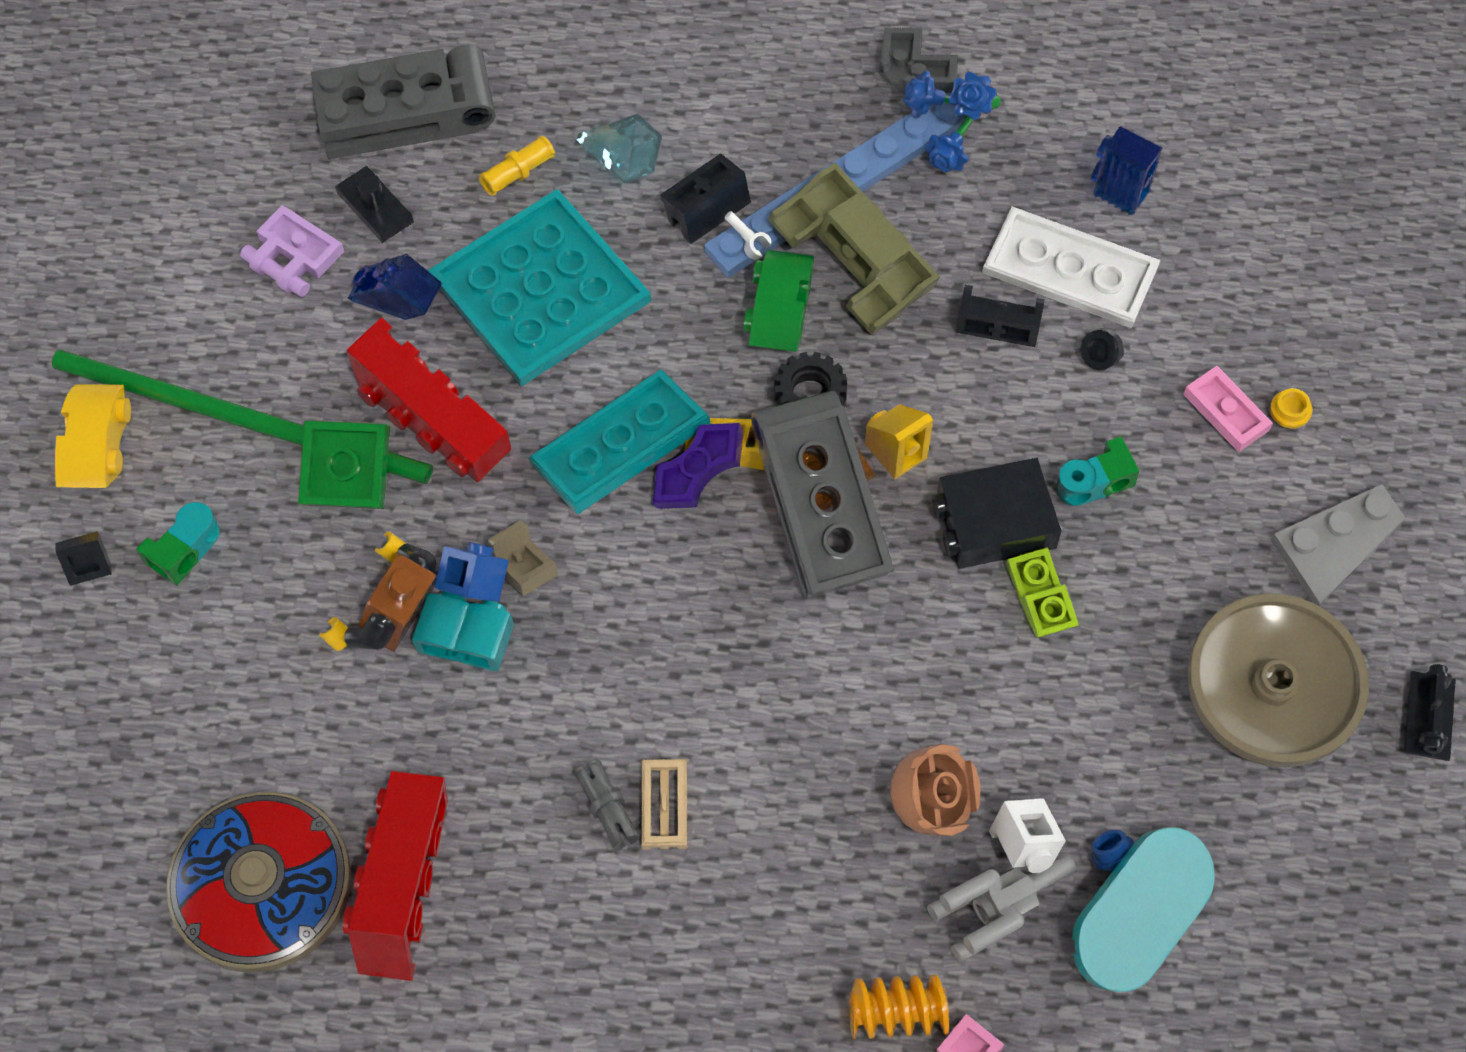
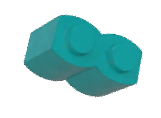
M442 591L441 594L427 595L412 642L416 651L421 654L458 661L490 671H499L514 622L511 613L507 612L506 607L500 603L489 600L483 601L482 604L468 603L463 596Z

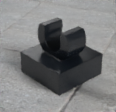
M98 531L55 544L56 555L70 586L112 574L111 563Z

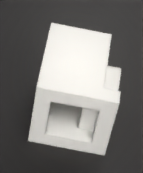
M1044 798L1004 801L989 830L992 838H999L1012 867H1027L1031 873H1040L1050 868L1066 841Z

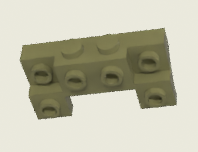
M836 162L820 171L797 194L773 210L768 219L793 248L817 234L865 287L849 299L846 307L871 335L900 317L907 306L930 292L940 278L910 245L905 235L889 222L882 214L880 208L868 199Z

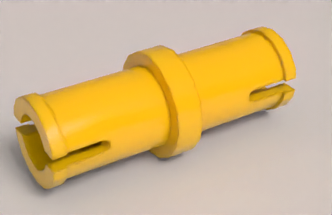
M541 135L519 151L511 150L505 154V160L486 172L479 174V181L484 190L490 196H494L498 191L517 179L523 181L528 178L531 170L548 159H552L555 154L554 148L550 141Z

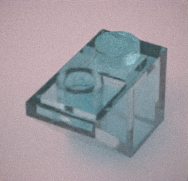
M635 114L580 132L577 135V140L626 184L654 173L662 135L639 114Z

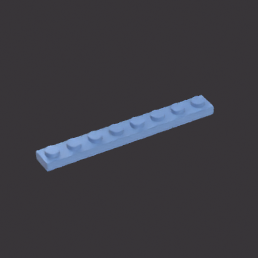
M943 103L941 106L932 104L927 114H922L920 118H914L913 112L835 162L863 192L926 151L924 147L930 142L929 138L932 135L941 137L942 135L949 136L950 133L956 132L967 115H956L954 111L956 105ZM819 172L742 220L754 233L763 232L769 235L771 246L767 248L768 250H773L786 241L768 221L771 212L797 194ZM733 226L704 244V252L727 278L756 261L745 254L744 244L746 241ZM754 240L755 249L764 256L767 249L759 241Z

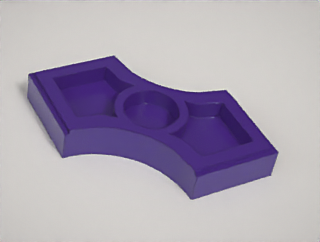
M740 423L699 425L695 439L683 454L671 461L658 464L656 466L653 496L654 506L661 509L697 507L702 490L713 477L727 469L740 467L743 427Z

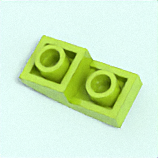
M1048 548L1013 557L1005 562L1018 598L1036 638L1079 626L1066 585L1060 584Z

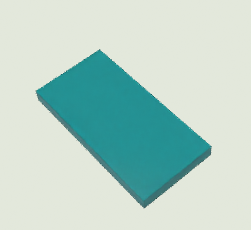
M660 369L528 458L539 475L578 515L696 435L699 425L711 424L709 415Z

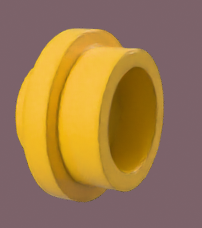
M1295 388L1279 392L1274 396L1270 404V414L1273 420L1280 426L1289 429L1300 428L1307 424L1313 411L1308 395Z

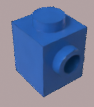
M468 542L467 549L444 546L434 588L467 598L499 602L509 560L493 556V547Z

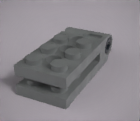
M474 45L457 46L448 52L446 58L444 49H437L311 72L319 129L322 141L325 143L328 160L479 133V129L490 125L496 117L482 50Z
M833 390L753 412L751 414L753 431L804 599L883 577L889 572L894 571L844 405H841L837 393ZM803 454H812L817 457L820 462V470L807 468L803 462ZM816 494H824L830 498L833 505L831 512L823 511L817 506L815 501ZM830 534L842 538L845 544L844 553L834 552L828 544V536Z

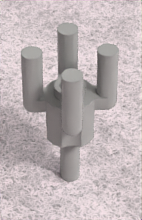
M1065 855L1054 861L1053 865L1047 870L1030 875L1024 874L1018 867L1012 868L1001 875L997 871L989 869L940 895V899L927 905V909L931 918L937 922L973 902L974 910L985 926L965 936L963 940L950 947L953 955L960 963L1021 928L1024 924L1023 916L1037 909L1040 905L1037 892L1076 871V865L1069 855Z

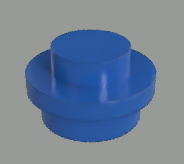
M1110 830L1100 834L1091 846L1093 851L1092 861L1096 868L1102 871L1113 872L1134 844L1133 839L1126 836L1121 830Z

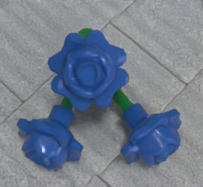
M925 70L922 75H917L916 79H911L906 84L903 102L913 111L914 118H920L922 114H927L932 104L941 106L943 103L956 105L954 109L956 115H967L956 132L950 133L949 136L942 135L939 137L932 135L929 138L930 142L924 148L929 153L930 164L934 168L940 169L942 172H949L952 169L961 171L964 168L963 164L969 160V157L963 152V135L973 120L980 118L981 112L988 114L992 109L998 108L1001 103L996 89L989 87L991 79L988 76H977L972 71H969L965 74V79L956 78L954 80L953 92L950 95H946L944 90L935 89L934 79L930 77V71Z

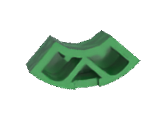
M767 249L764 261L756 260L753 274V284H758L754 308L746 309L743 327L744 332L750 333L749 345L793 352L798 351L810 295L815 256Z

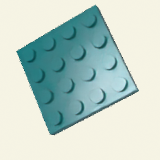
M558 188L428 270L433 283L521 387L652 302L651 292Z

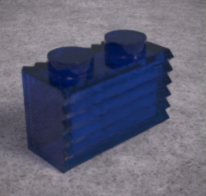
M1122 126L1118 128L1113 137L1106 135L1096 153V156L1101 159L1091 175V180L1096 182L1093 192L1094 197H1100L1101 201L1107 200L1108 205L1114 204L1115 208L1121 207L1122 212L1128 211L1129 215L1135 214L1151 191L1163 147Z

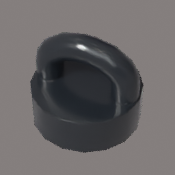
M1107 328L1096 329L1088 333L1080 346L1082 359L1089 367L1096 370H1105L1114 366L1125 354L1120 336Z

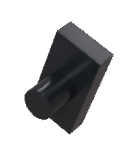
M367 166L335 186L337 194L382 243L414 223L412 214Z

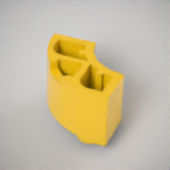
M75 384L68 392L61 410V414L65 417V436H56V487L107 488L122 471L123 458L119 446L126 423L131 418V402L129 398H125L124 385Z

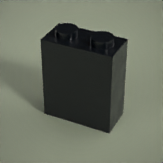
M1038 457L940 477L937 494L932 495L935 516L937 519L944 518L947 531L943 532L946 553L948 556L955 555L958 569L1010 559L1044 548L1049 550L1057 549L1062 531Z

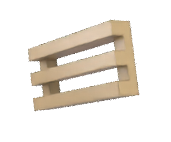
M687 759L642 760V850H651V848L658 847L660 849H669V847L687 849ZM652 770H660V836H651ZM669 770H678V836H669Z

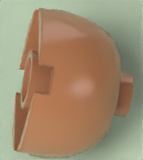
M938 744L917 749L908 753L894 770L890 781V798L893 809L900 820L917 833L934 836H953L966 830L970 825L965 824L969 819L970 813L978 811L981 784L976 767L971 760L965 761L957 752L961 750L956 746Z

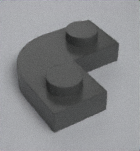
M884 28L882 69L886 80L892 86L905 91L906 84L911 79H916L917 75H922L926 70L930 71V77L934 79L935 89L944 90L945 93L953 92V82L957 78L958 55H921L922 28Z

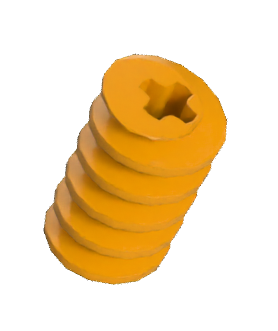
M937 974L929 975L926 988H924L918 975L911 976L907 990L899 976L892 977L888 990H886L881 977L873 978L870 991L867 990L862 978L854 980L849 997L850 1027L853 1039L856 1038L859 1025H864L869 1039L875 1037L878 1024L883 1025L888 1038L893 1037L898 1023L902 1024L907 1037L912 1036L915 1023L920 1022L926 1036L931 1035L934 1022L939 1021L944 1035L949 1033L947 995Z

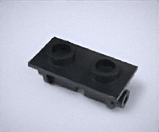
M1431 665L1426 673L1410 672L1404 753L1450 761L1456 679L1452 678V675L1448 673V667L1444 665Z

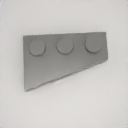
M1381 484L1274 533L1271 540L1312 603L1321 606L1402 525L1405 516Z

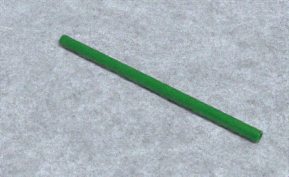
M59 349L53 355L52 367L54 369L105 385H124V391L303 446L304 425L64 350ZM388 451L387 473L428 484L433 473L432 464Z

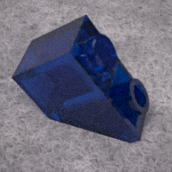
M404 254L391 259L386 258L382 262L370 266H363L352 280L354 287L348 299L403 320H408L426 314L442 282L408 254Z

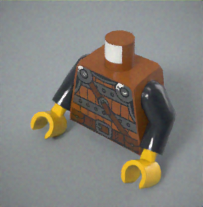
M390 531L385 532L384 536L388 538V541L383 548H375V552L392 564L369 598L359 626L348 628L338 617H332L328 620V624L332 626L331 629L325 633H320L319 636L335 651H340L348 645L353 648L373 650L385 647L395 652L423 608L427 595L431 594L435 589L437 576L433 572L437 562L434 555L427 550L404 542Z

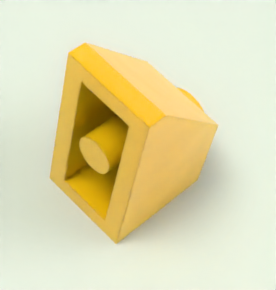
M899 404L888 412L886 410L878 412L869 420L866 425L865 445L894 480L928 458L933 418L926 412Z

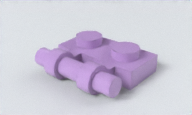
M281 205L256 231L259 240L264 244L258 250L251 245L244 246L240 252V257L247 261L250 269L259 275L266 274L274 279L277 287L286 293L292 291L298 296L304 297L310 290V284L301 279L303 274L307 271L319 279L344 253L341 242L284 205ZM279 254L291 260L285 267L274 261Z

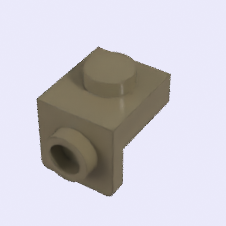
M522 520L488 540L489 546L494 548L493 556L509 560L505 580L522 596L527 595L558 575L556 563L531 541L528 525Z

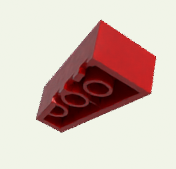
M381 317L346 350L359 386L357 389L359 396L371 407H375L378 404L385 409L389 420L400 430L409 428L414 432L419 444L429 453L433 454L438 451L446 457L447 465L458 476L464 477L467 474L478 483L512 449L508 431L469 395H465L460 399L457 388L451 382V379L440 369L432 374L426 363L419 357L420 351L409 341H406L401 346L391 335L390 331L393 327Z
M391 771L387 788H380L378 792L376 813L379 817L376 826H370L367 831L365 851L368 853L366 864L365 866L359 865L354 881V891L357 893L354 906H347L343 919V933L349 935L358 974L413 981L416 965L412 963L410 944L411 942L420 943L423 902L419 899L420 896L429 897L433 862L432 860H427V858H436L438 854L448 803L444 777Z

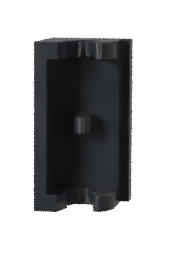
M721 153L660 194L670 224L674 227L679 223L683 237L690 244L724 222L727 213L732 211L735 214L751 203L745 172Z
M965 284L956 333L1030 347L1036 346L1045 299L1037 298L1035 307L982 298L972 296L973 286Z

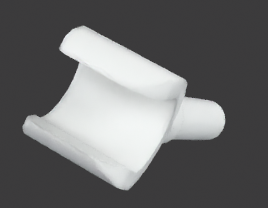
M732 211L727 213L725 219L746 241L744 244L745 254L753 260L760 259L762 254L755 249L754 240L759 241L767 249L771 246L769 235L763 232L754 233Z

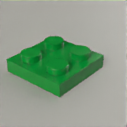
M305 421L298 504L384 509L390 426L371 423Z

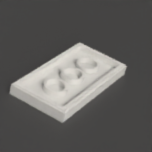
M1011 207L983 266L982 273L1132 328L1159 267L1160 260Z

